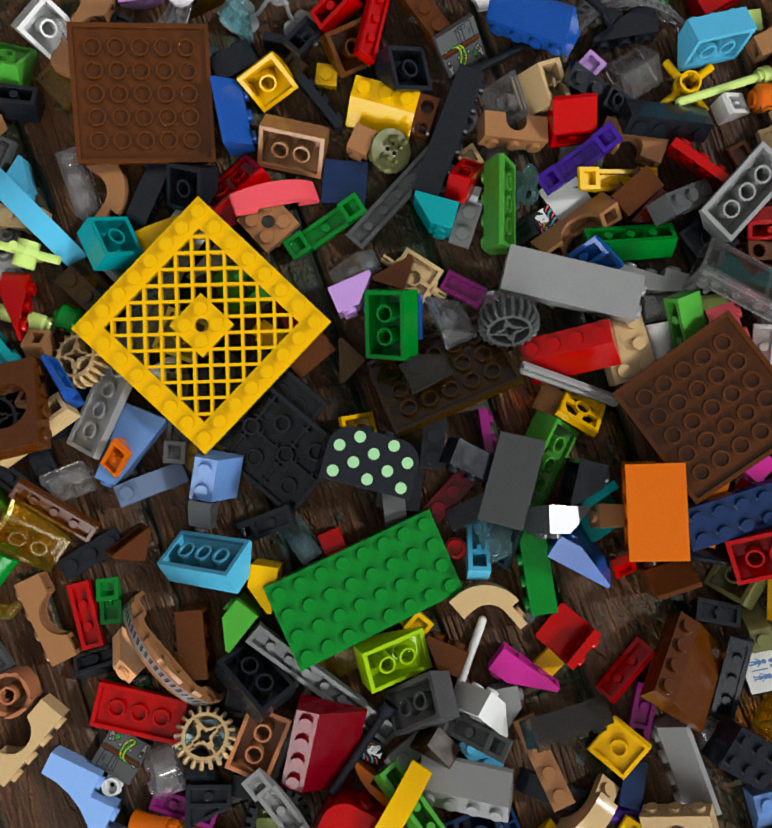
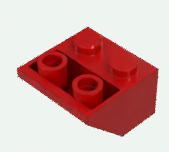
M596 92L552 97L547 113L549 148L581 145L597 131Z

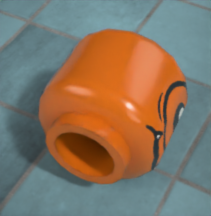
M772 83L757 84L749 91L747 105L754 113H768L772 110Z

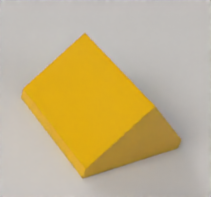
M272 50L236 77L237 81L264 113L299 88L283 58Z

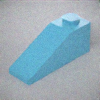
M481 520L466 527V580H489L491 574L489 522Z

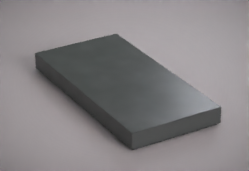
M503 431L500 432L478 520L523 531L546 441Z

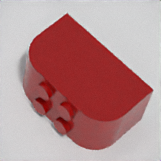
M351 786L340 788L335 796L327 795L312 828H374L386 807L377 801L367 790L362 789L360 791Z

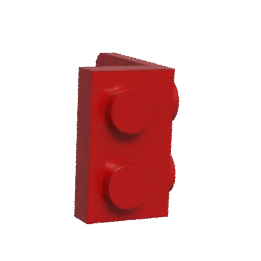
M559 603L557 605L558 613H551L536 631L535 636L558 655L567 666L574 670L576 666L579 667L584 663L585 655L588 651L594 649L599 644L602 634L566 604Z

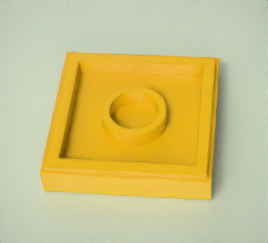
M615 714L587 746V750L623 780L652 748V744Z

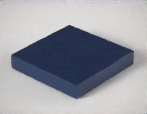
M325 159L321 203L336 205L355 192L365 206L368 162Z

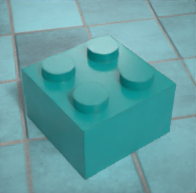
M127 216L87 217L77 231V235L94 271L128 269L144 253Z

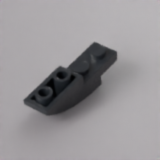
M577 61L570 62L561 81L562 84L573 91L572 95L596 92L597 111L607 116H617L625 98L633 99L616 85L605 83Z

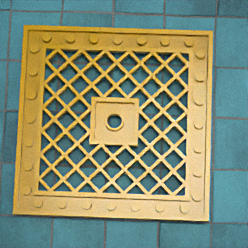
M197 196L71 329L204 454H207L329 326L331 321ZM200 230L204 233L202 235H196ZM194 240H206V251H195ZM210 240L221 250H211ZM189 243L190 251H181ZM211 255H222L223 266L211 267ZM179 256H190V267H179ZM195 256H206V267H195ZM227 256L238 266H227ZM174 258V268H165ZM211 271H223V282L212 283ZM227 271H239V282H228ZM243 271L255 282H244ZM174 272V284H163V273ZM179 272H190V283L179 284ZM195 272H206L207 283H195ZM158 275V284H149ZM244 286H256V298H244ZM207 287V298L202 293L196 297V288ZM212 287H223V299H212ZM228 287H239L240 298H228ZM260 287L271 297L260 298ZM174 288L175 300H164L163 289ZM180 288H191V299L180 300ZM147 289H158V300L148 301ZM142 292V301H133ZM244 302H256V314H245ZM260 302H272L273 313L261 314ZM276 302L288 313H277ZM212 303H224V314ZM228 303H240V314L229 315ZM175 304V316H164V305ZM180 304H189L180 314ZM132 305H142L143 317H132ZM148 305H159V316L148 317ZM126 309V317L117 318ZM289 317V329H277V318ZM245 318H256L257 330H245ZM261 318H273V329L261 330ZM293 318H294L297 322H299L294 328H293ZM201 319H205L208 322V328L204 332H199L196 328L197 322ZM229 319H240L241 330L230 331L235 324ZM174 320L169 326L175 332H165L164 321ZM133 321H143V333H132ZM148 321H159V333H148ZM116 322H126L127 334H116ZM288 333L278 344L277 334ZM245 334H257V346H245ZM261 334H273V346H262ZM229 335H241V347H229ZM176 336V348L165 349V337ZM225 336V347H215ZM143 337V349L133 350L132 338ZM149 337H159L160 349H149ZM117 338H127V348ZM181 338L192 348H181ZM246 350H257L258 362L246 363ZM262 350H272L262 361ZM213 351H225V363H214ZM230 351H241L242 363H230ZM176 352V365H165V353ZM181 352H192L193 364H182ZM144 353V364L134 354ZM149 353H160V365H149ZM197 353L203 358L209 353V364H198ZM246 366H257L246 377ZM209 367V380H198V368ZM214 367H225L226 379L214 380ZM230 367H242V379H230ZM177 368V381H166V369ZM182 368H193V380L182 381ZM150 369H160L161 380ZM210 383V396H199L198 384ZM214 383H226V396H215ZM230 383H241V384L231 393V384H230ZM177 384V395L167 385ZM182 384H193L194 396L183 397ZM215 399H226L215 410ZM183 400H194V411ZM199 400H210V412H199ZM200 416H209V418L204 421Z

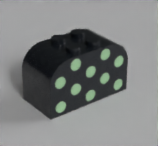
M358 423L356 427H335L325 435L314 470L315 475L410 500L418 471L419 458L415 448L409 442L395 438L396 433L379 429L378 433L373 432L374 427Z

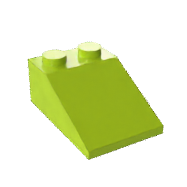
M421 626L375 634L353 645L362 683L372 694L432 668L423 627Z

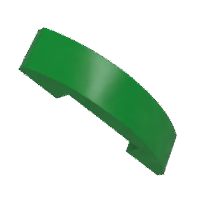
M355 192L336 204V208L303 231L299 230L282 242L294 261L308 255L339 235L367 212V209Z

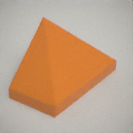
M114 438L100 462L116 479L120 476L132 455L126 439Z

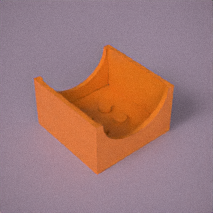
M656 460L621 461L622 500L625 516L624 543L629 562L691 561L686 463H656Z

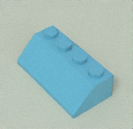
M181 530L159 559L157 565L168 581L238 594L250 576L252 542L247 539Z

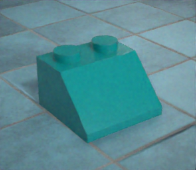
M415 190L413 207L427 232L436 239L444 240L449 238L459 202Z

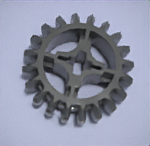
M512 295L509 299H504L503 297L499 301L493 299L492 304H486L485 308L481 309L477 320L480 336L483 337V341H488L489 345L496 344L497 348L505 346L506 349L508 346L524 345L525 341L530 342L532 337L537 336L540 326V316L535 304H531L529 299L523 301L521 297L513 299Z

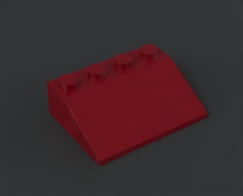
M301 694L280 787L299 792L328 790L360 743L367 708ZM353 770L341 788L349 787Z

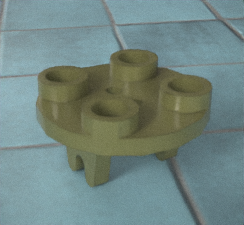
M394 128L382 129L371 140L368 158L379 171L386 174L398 173L409 162L411 155L410 144L401 131Z

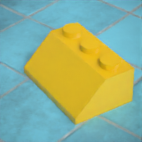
M356 75L350 95L345 127L354 129L356 123H359L377 131V133L382 129L394 128L401 131L409 142L414 116L420 99V92L393 91L381 81Z

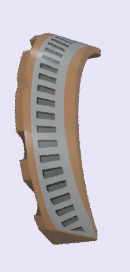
M141 591L132 597L123 607V621L133 648L150 673L173 695L192 706H201V708L206 709L207 705L212 707L219 703L227 691L224 689L218 694L209 686L200 687L196 685L146 625L144 619L146 610L140 601V598L145 593Z

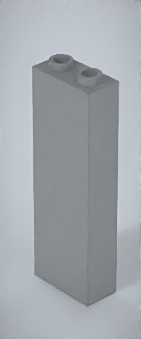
M510 244L507 249L497 292L620 322L631 323L638 319L641 314L642 306L639 303L641 296L643 297L646 292L647 283H644L645 275Z

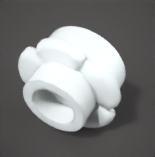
M109 774L101 786L102 792L106 796H116L122 791L121 788L124 782Z

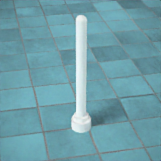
M480 616L476 623L468 646L469 655L454 686L455 694L462 681L466 682L487 622L485 616Z

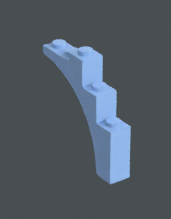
M58 745L51 752L41 773L59 784L71 796L79 807L88 828H128L115 822L121 810L117 808L121 799L115 796H106L101 790V786L106 779L103 776L105 771L92 764V760Z

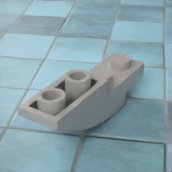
M624 262V266L619 269L645 275L644 283H647L646 294L672 295L682 290H697L709 283V280L704 279L701 274H687L681 272L682 269L674 266L666 267L659 274L654 269L645 268L643 270L636 268L637 265L630 262Z

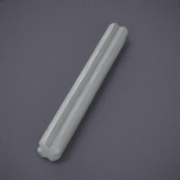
M522 361L518 370L522 375L612 407L618 405V401L611 394L612 392L526 361Z

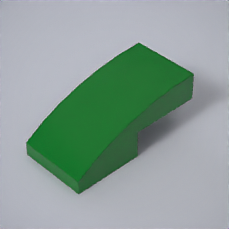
M119 577L96 579V602H99L100 625L124 623V603Z

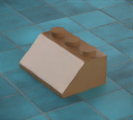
M265 114L259 124L257 163L265 168L321 179L328 150L330 127Z

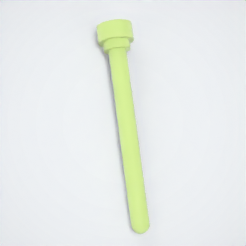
M769 65L759 67L751 75L679 97L675 100V104L687 105L753 83H770L772 81V68Z

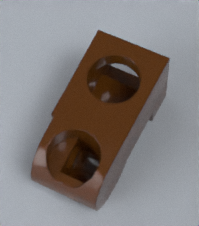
M421 93L414 116L411 136L428 140L440 105V98Z
M746 241L737 245L738 265H747L753 262L772 263V241Z

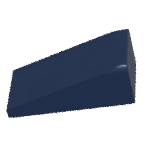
M641 760L624 780L620 778L618 784L619 791L615 798L618 805L640 811L649 764L647 761Z

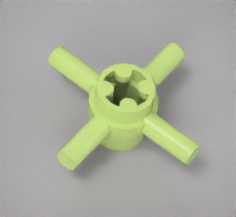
M18 238L17 242L11 240L9 243L0 241V250L14 253L11 262L14 266L35 271L37 263H43L44 261L56 265L61 263V256L40 251L41 244L24 238Z

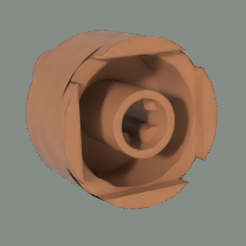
M14 666L0 673V716L5 717V719H12L21 715L36 703L42 693L39 678L30 667Z

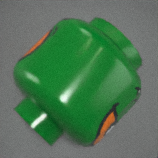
M70 303L63 304L60 308H56L53 313L56 328L71 334V331H73L71 328L82 318L86 311Z

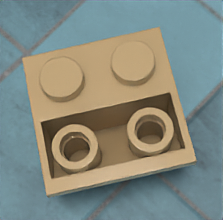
M560 57L538 62L513 77L512 80L523 117L526 115H547L552 97L570 95L569 88L561 83L564 71Z

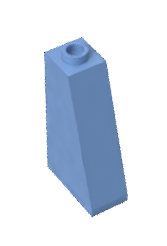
M125 403L104 455L114 438H125L132 451V455L117 479L101 464L94 478L101 480L100 484L110 488L123 483L167 428L168 419L134 404Z

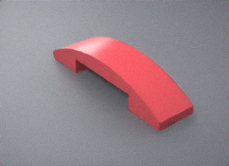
M299 179L266 182L241 189L229 195L236 217L255 214L261 208L291 203L304 206L316 204L320 201L313 182Z

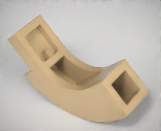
M492 582L470 583L463 586V589L457 594L448 598L449 603L463 619L480 606L495 605L503 609L520 629L527 625V622L524 620L526 614L518 605L513 607L519 599L511 591L499 584Z
M603 773L598 774L583 806L573 815L560 818L556 828H606L618 807L614 801L619 787Z

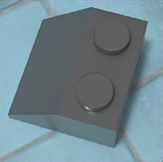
M529 506L525 521L526 534H534L535 539H561V534H571L590 511V506Z

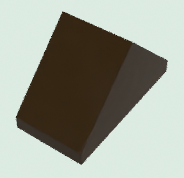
M338 338L340 384H346L366 363V360L343 338Z
M439 726L419 730L410 744V748L448 769L451 768L461 750Z

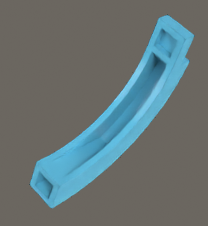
M0 167V201L55 255L61 256V261L69 267L71 264L86 258V253Z

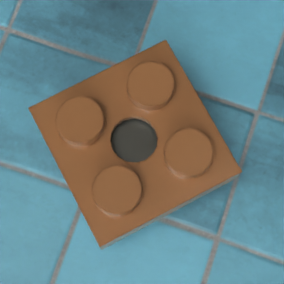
M284 205L261 208L255 214L243 215L237 219V222L267 255L275 247L282 246V242L292 235L291 233L300 226V223Z

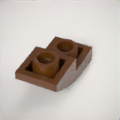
M322 332L290 367L301 379L337 348Z

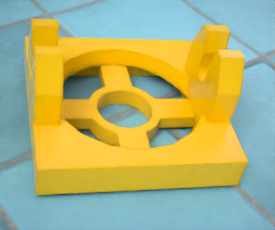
M564 390L562 396L553 407L551 415L561 418L585 432L584 435L594 438L599 431L606 405ZM566 404L574 409L576 416L568 412ZM577 405L583 406L587 412L581 411ZM588 416L592 420L589 423H587L586 421L582 420L583 417Z

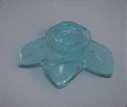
M531 163L527 164L523 172L516 170V204L520 203L524 206H531L538 200L539 191L537 184L539 182V173ZM531 191V197L527 199L526 193Z

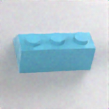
M746 6L687 19L678 34V71L681 72L703 67L709 63L716 64L736 59L757 29Z

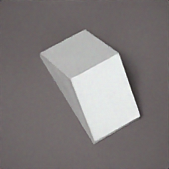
M725 92L710 106L718 126L750 113L742 93Z

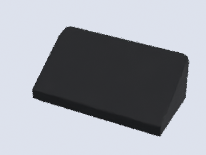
M112 643L74 656V677L84 681L114 671Z

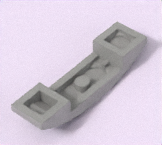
M260 767L241 783L254 802L259 801L279 828H310L288 795Z

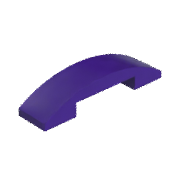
M609 121L592 134L588 140L555 165L552 164L535 179L547 196H549L577 177V167L592 166L623 141V138L611 121Z

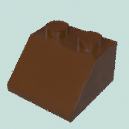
M362 17L319 37L328 61L341 78L369 66L353 54Z
M689 561L643 562V566L637 567L645 592L657 600H663L703 587L701 580Z

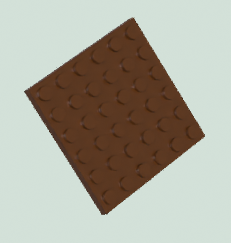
M66 22L76 161L78 165L216 164L212 87L209 77L211 76L208 24Z
M729 310L611 393L664 463H686L687 494L696 505L772 454V365Z

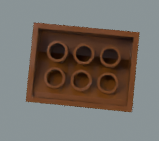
M680 611L668 617L640 696L695 731L702 733L725 651L700 622Z

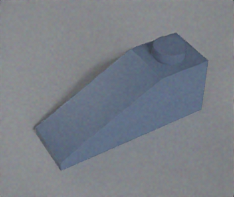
M171 464L113 486L122 508L189 482L190 479L184 464Z

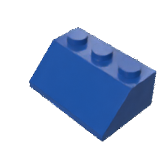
M209 76L222 141L229 155L233 157L256 152L255 144H258L256 130H252L250 124L254 122L252 110L247 109L246 104L247 101H250L249 94L236 79Z

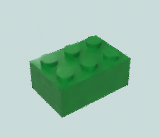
M377 288L364 290L366 358L399 361L418 358V289Z

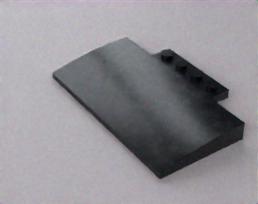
M221 340L215 347H225V343ZM262 350V361L270 353L269 351ZM213 351L214 363H225V351ZM230 351V363H242L241 356L235 351ZM257 351L248 362H258ZM209 353L204 358L198 355V364H209ZM246 366V377L257 366ZM209 367L198 368V380H209ZM214 367V380L226 379L225 367ZM230 367V379H242V367ZM184 368L182 374H190L191 380H193V368ZM288 368L211 450L244 455L241 475L278 507L290 503L292 511L295 513L324 479L315 475L314 470L322 441L329 430L316 419L329 402ZM210 383L198 384L199 396H210ZM214 383L215 396H226V383ZM230 383V384H231V393H232L241 383ZM192 384V396H194L193 384ZM215 399V408H218L226 399ZM199 400V412L210 410V400Z

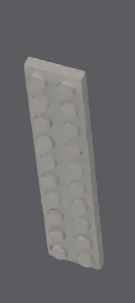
M179 256V267H188L190 256ZM174 258L165 268H174ZM174 272L163 273V284H174ZM179 272V284L185 272ZM158 275L149 284H158ZM174 288L163 289L164 300H173L175 295ZM147 289L148 301L158 300V289ZM142 292L134 301H142ZM170 304L164 305V316ZM132 305V317H143L142 305ZM148 305V317L159 316V305ZM143 321L132 322V333H143ZM148 321V333H157L159 321ZM121 322L116 334H127L126 322ZM143 337L132 338L133 350L143 349ZM149 337V349L155 337ZM117 338L127 348V338ZM144 353L134 354L144 363ZM110 365V368L104 371L106 376H100V383L94 382L93 387H91L80 411L81 417L76 420L66 442L68 445L100 460L105 450L106 444L133 388Z

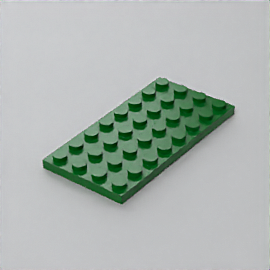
M426 508L263 586V589L300 671H303L457 594L463 587L432 514Z

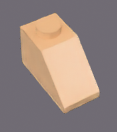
M122 626L112 638L113 669L120 679L130 684L146 666L137 655L126 629Z

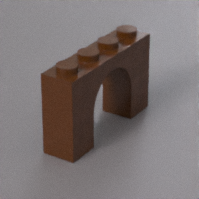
M34 356L0 364V396L24 391L27 397V407L21 419L10 427L0 429V460L51 448L52 432L49 424L51 412L48 407L49 388L46 378L48 372L42 361Z

